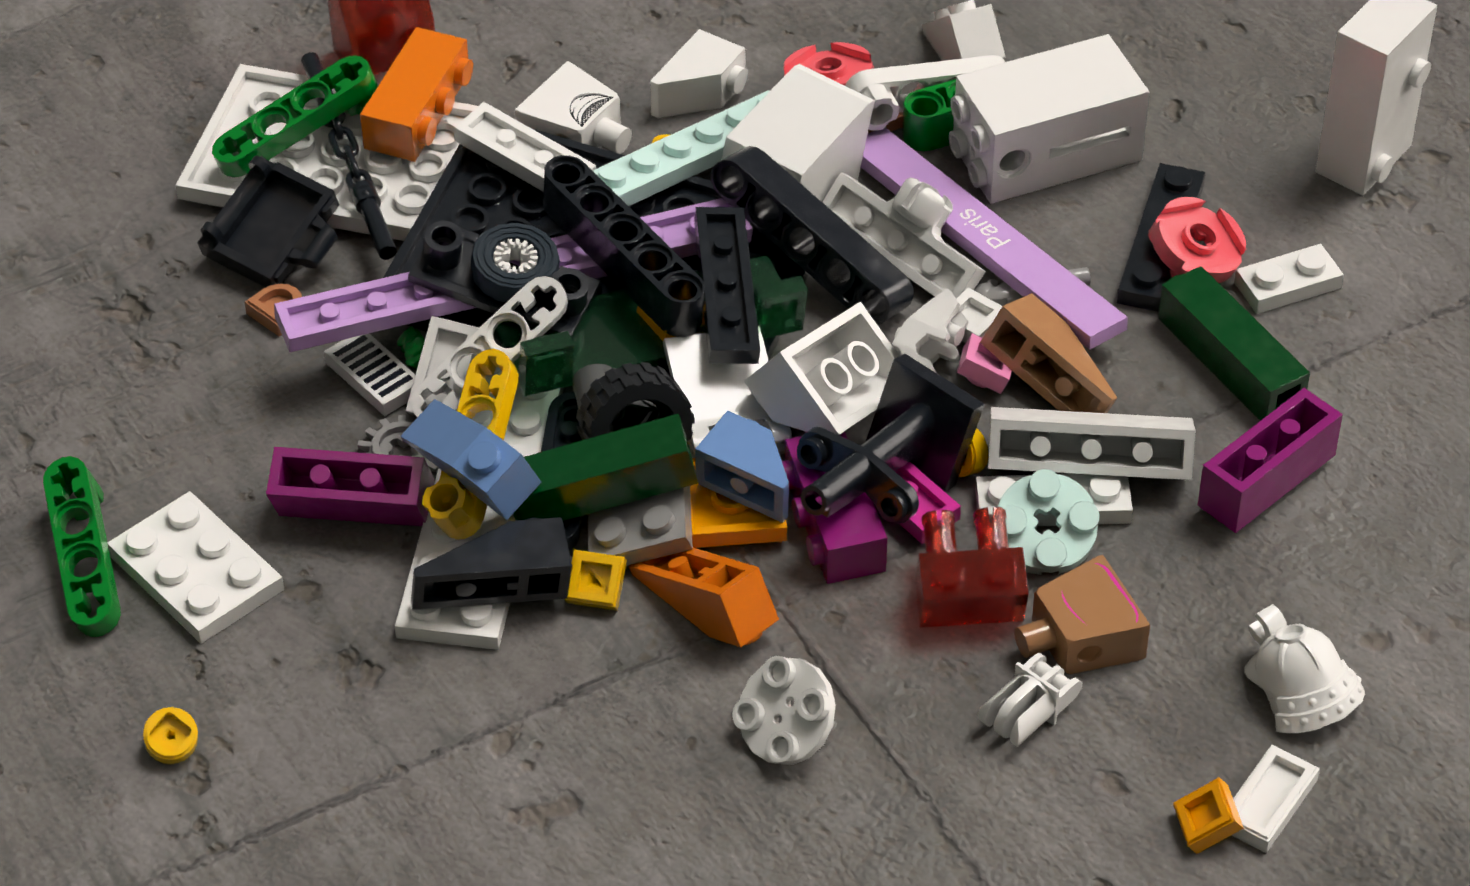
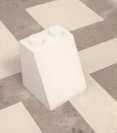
M798 64L726 136L722 159L748 146L758 147L820 201H823L840 172L858 181L875 100Z

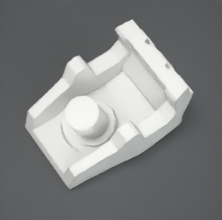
M948 288L913 313L903 323L902 327L897 329L892 343L899 356L907 354L935 373L933 363L939 358L953 363L959 361L960 355L956 347L962 341L965 329L969 324L959 308V302Z

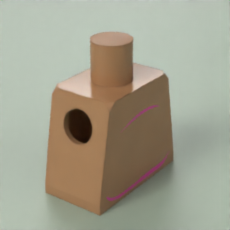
M1100 555L1039 587L1034 593L1032 622L1015 628L1014 635L1016 644L1024 657L1027 658L1049 650L1065 673L1075 674L1146 658L1150 624L1104 555Z

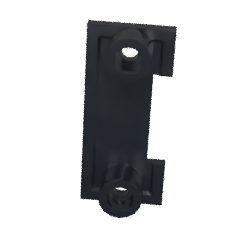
M440 220L431 223L425 229L423 250L408 274V281L492 314H495L505 304V302L497 301L484 294L474 282L470 264L476 240L479 238V234L461 228L451 221ZM510 263L511 269L513 266H516V270L518 269V265ZM560 266L559 270L555 271L551 278L561 283L568 300L567 309L561 319L544 334L570 343L600 288V280L587 276L577 269ZM552 289L545 296L537 299L535 306L527 313L521 304L513 311L524 317L531 329H535L539 323L533 321L532 316L543 307L549 312L554 310L556 305L553 297L557 292Z

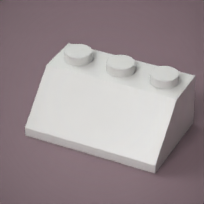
M859 302L779 352L746 378L744 382L755 396L758 404L763 407L773 422L806 432L814 427H822L840 435L876 411L893 360L899 357V354L862 303Z

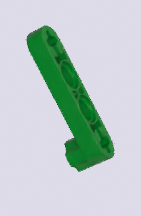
M356 55L342 58L222 134L212 146V154L221 172L228 177H242L249 173V162L254 156H262L269 161L342 113L346 112L350 116L360 115L378 87L368 61ZM335 88L336 93L332 94L331 90ZM314 98L325 99L315 109H303L305 104ZM280 122L286 123L280 132L273 135L264 134L270 125ZM255 138H257L258 143L254 144L252 141ZM235 152H238V153H239L238 155L233 156V153H235Z
M72 456L61 457L52 462L46 469L43 476V485L67 611L73 623L83 634L91 637L103 636L115 628L121 617V608L100 503L104 501V493L84 462ZM74 493L77 498L70 499V495ZM73 517L77 521L89 518V523L83 531L77 534L66 533V526ZM88 557L98 559L97 567L91 574L85 577L74 576V569L81 560ZM86 593H93L101 604L97 608V615L93 618L87 616L92 612L90 598Z

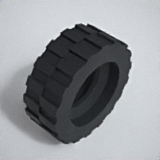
M644 362L635 365L626 363L622 364L620 368H611L604 372V376L600 379L596 378L590 384L591 388L587 393L583 394L580 400L582 403L580 410L577 409L576 419L579 422L577 429L582 440L613 432L612 422L617 413L627 405L639 400H647L653 403L658 409V419L679 413L687 441L692 438V424H695L694 414L690 410L692 405L671 375L669 376L665 369L659 366L652 367L649 363Z

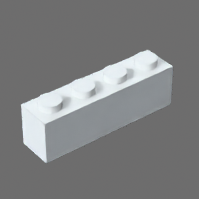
M991 407L988 469L1022 471L1048 469L1057 473L1192 480L1196 430L1192 418Z

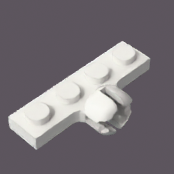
M840 172L822 201L908 278L933 296L948 288L957 298L968 287L974 290L986 272L943 241L941 238V228L953 211V204L947 196L943 195L941 197L937 189L918 179L911 177L906 179L895 197L887 202L851 176Z

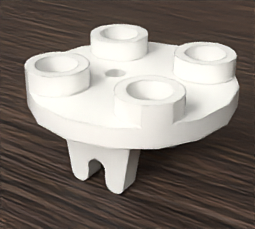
M782 656L769 658L749 678L740 696V700L735 704L732 713L733 722L736 727L741 729L742 737L751 751L765 761L775 764L793 765L809 759L825 744L830 731L837 725L834 721L836 705L832 687L822 671L803 659ZM792 699H794V705H793V706H791V701H792ZM782 716V721L779 724V717Z

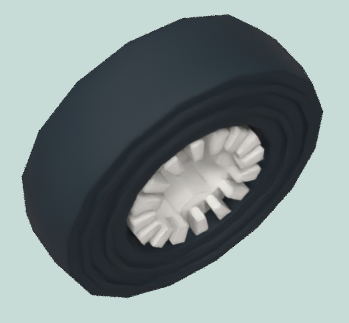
M509 223L500 224L486 230L476 240L470 266L474 282L480 290L497 301L507 303L534 278L542 276L551 277L555 271L559 270L560 259L556 244L545 232L531 225ZM510 261H520V266L517 270L516 266H513L511 269ZM538 289L533 295L537 300L547 293Z

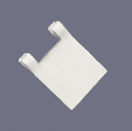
M758 326L761 349L759 364H709L706 333L687 337L665 338L663 340L670 375L675 379L692 405L690 410L694 414L695 424H692V438L688 440L692 458H695V448L727 410L743 418L754 420L761 426L770 429L779 454L785 453V439L792 438L790 427L773 422L763 407L758 404L755 396L744 382L746 378L769 361L760 326Z

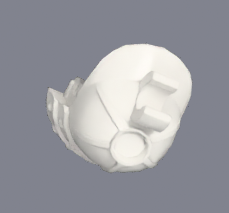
M1273 604L1256 613L1255 617L1258 621L1249 625L1248 630L1255 641L1261 646L1244 667V672L1248 679L1265 691L1271 709L1275 714L1276 732L1301 733L1317 730L1344 719L1362 703L1365 691L1361 684V678L1351 668H1348L1344 660L1340 659L1335 647L1327 636L1303 624L1287 625L1283 614Z

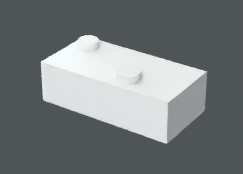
M1369 0L1338 31L1316 173L1364 196L1376 182L1382 183L1388 177L1393 164L1410 148L1422 86L1431 69V63L1427 59L1437 10L1436 4L1428 0Z

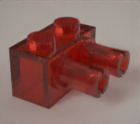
M988 507L980 508L973 513L978 550L957 551L954 526L955 515L952 511L941 510L942 520H940V526L938 525L936 510L923 514L921 521L924 527L926 553L918 554L915 577L920 628L1024 621L1029 596L1023 547L1009 548L1006 510L1001 507H993L991 522L989 520Z

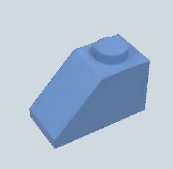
M727 410L695 448V471L698 484L783 523L788 517L789 481L772 431L754 420L743 418Z

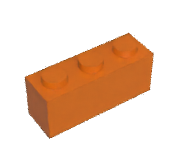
M419 27L414 29L360 114L364 149L416 161L424 146H429L433 142L437 125L444 115L448 116L452 111L455 96L460 88L467 86L471 79L473 61L468 59L467 39Z

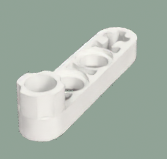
M991 55L867 69L854 74L845 86L875 100L869 130L878 131L884 129L889 122L897 119L899 112H904V101L909 93L903 95L900 94V91L907 84L919 82L918 86L910 92L912 93L919 89L944 83L958 75L1005 63V61L999 56Z
M542 276L534 278L520 289L417 385L411 397V407L416 417L424 411L427 405L425 400L431 394H446L447 396L443 399L442 403L457 411L460 399L453 389L440 380V378L448 372L453 383L462 390L465 381L459 378L457 367L460 360L465 356L477 355L485 350L496 349L505 353L512 362L517 360L561 319L566 312L568 304L567 294L561 283L554 278ZM540 289L542 292L548 293L553 289L557 292L553 297L556 305L555 309L550 312L544 307L539 309L532 316L533 321L539 323V325L534 330H531L524 317L513 310L521 304L527 313L537 302L533 295L535 291ZM504 321L516 322L522 328V338L512 348L500 347L494 341V331ZM496 367L493 375H500L502 373L499 367ZM493 375L485 376V380L489 384Z

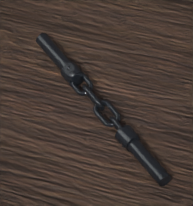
M309 52L302 56L301 63L308 80L324 70L316 53ZM316 98L317 106L319 107L325 99ZM344 112L324 126L332 128L328 134L332 150L336 157L346 161L350 171L345 177V182L357 212L363 215L379 257L383 260H389L396 255L397 249L380 210L381 200L368 171L359 169L355 159L359 152L355 136L350 128L341 125L346 117ZM344 134H346L351 147L345 145L343 152H341L336 139L342 141Z

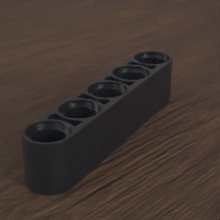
M748 146L722 159L713 166L711 182L718 195L730 206L744 208L746 220L846 308L849 309L861 302L875 323L880 325L911 304L914 292L911 281L907 276L758 147Z
M561 155L549 160L544 167L543 208L545 212L664 332L666 330L667 334L676 337H687L696 333L702 325L705 284L701 277L582 160L570 155Z

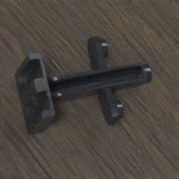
M903 354L895 358L864 444L859 445L822 427H814L800 438L797 446V457L801 464L808 469L826 472L802 490L801 502L803 507L812 515L823 514L828 518L865 492L877 506V510L883 519L897 524L905 523L916 514L919 507V499L915 489L895 471L911 462L944 492L954 487L985 404L909 355ZM819 496L822 499V505L816 501V498Z

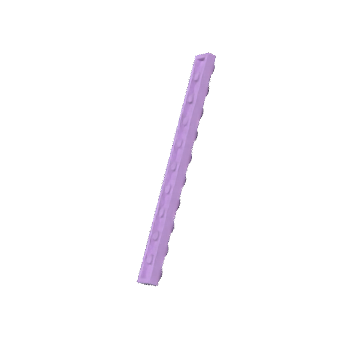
M723 198L640 218L680 258L697 255L694 226L695 208L732 206ZM745 219L748 242H751L753 228L749 221ZM568 234L551 238L557 247L560 266L577 269L595 279L608 276ZM510 261V263L520 266V261ZM409 272L275 303L274 312L275 319L290 353L431 319V316L440 317L477 307L408 281Z

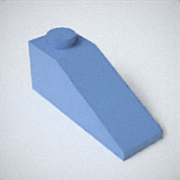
M436 399L428 405L400 436L407 444L447 475L457 478L469 492L506 520L541 483L521 453L485 426Z

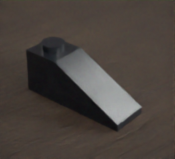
M562 517L509 521L415 568L411 592L412 610L567 599L572 563Z

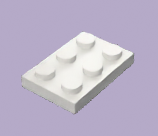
M190 491L107 542L110 557L200 644L284 591L282 576Z

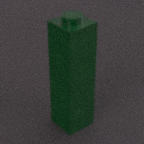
M1202 266L1183 275H1176L1168 282L1162 284L1158 319L1260 421L1301 389H1308L1310 372Z
M679 413L525 456V460L538 476L541 483L513 513L515 521L529 518L546 519L562 517V521L698 484L690 447Z

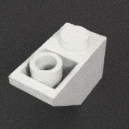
M974 0L955 4L935 11V20L921 25L924 35L942 61L991 55L1001 58L1006 57L991 4L976 8Z

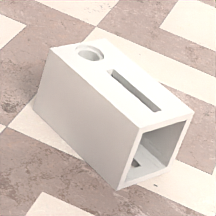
M1109 34L956 76L955 96L951 98L954 126L953 131L949 132L950 148L956 158L963 160L968 168L972 184L976 188H981L990 204L1142 161L1149 90Z

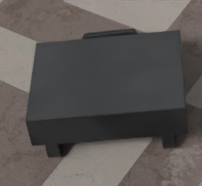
M254 156L249 162V173L212 223L206 221L200 229L202 237L197 244L202 255L264 287H268L274 284H283L296 265H302L307 268L318 267L338 239L337 234L327 224V221L338 208L339 203L334 190L279 162L273 163L262 156Z

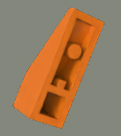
M697 548L629 565L631 574L710 638L741 648L757 641L762 636L764 630L779 620L760 569L757 566Z

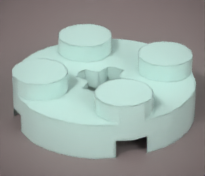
M1037 470L1032 475L1023 477L1013 483L1003 494L998 504L995 528L998 534L999 547L1012 564L1025 572L1042 575V572L1053 573L1059 571V574L1068 572L1079 566L1090 554L1097 537L1100 514L1090 494L1075 480L1056 474L1052 470ZM1040 513L1043 515L1049 513L1057 517L1056 525L1060 530L1057 533L1051 530H1046L1043 534L1037 532L1038 520L1035 516Z

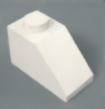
M699 29L650 81L651 115L657 118H664L722 108L734 94H739L746 85L748 70L745 68V48Z

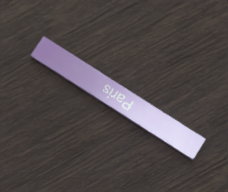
M887 128L867 134L861 163L863 170L895 195L904 181L911 177L938 190L941 197L943 195L947 196L953 204V211L941 228V232L1021 296L1034 294L1068 323L1085 347L1090 350L1127 330L1128 317Z

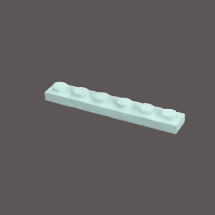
M770 91L763 92L593 170V172L628 206L633 205L701 173L721 161L726 136Z

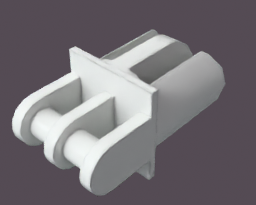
M1041 653L1035 654L1024 665L1017 662L1015 665V677L980 707L977 713L981 722L989 727L993 725L994 731L1002 737H1010V742L1016 747L1024 742L1044 722L1047 721L1054 726L1057 721V715L1078 696L1083 684L1076 677L1071 680L1064 676V669L1058 665L1050 667L1046 664V657Z

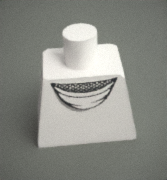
M568 61L515 109V120L529 128L597 148L605 147L618 154L623 153L631 141V129L621 125L620 98L617 93Z

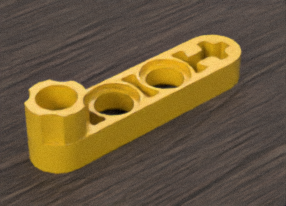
M489 349L477 354L472 359L467 370L457 409L459 413L470 419H473L481 411H493V419L487 428L502 440L505 437L519 381L517 368L505 353L500 350ZM496 367H499L502 371L501 375H493ZM486 375H493L490 384L485 380ZM490 392L493 394L495 399L489 396ZM441 471L439 481L435 485L427 487L423 494L422 505L448 537L456 540L466 539L480 529L487 505L469 492L457 478L450 477L444 471Z

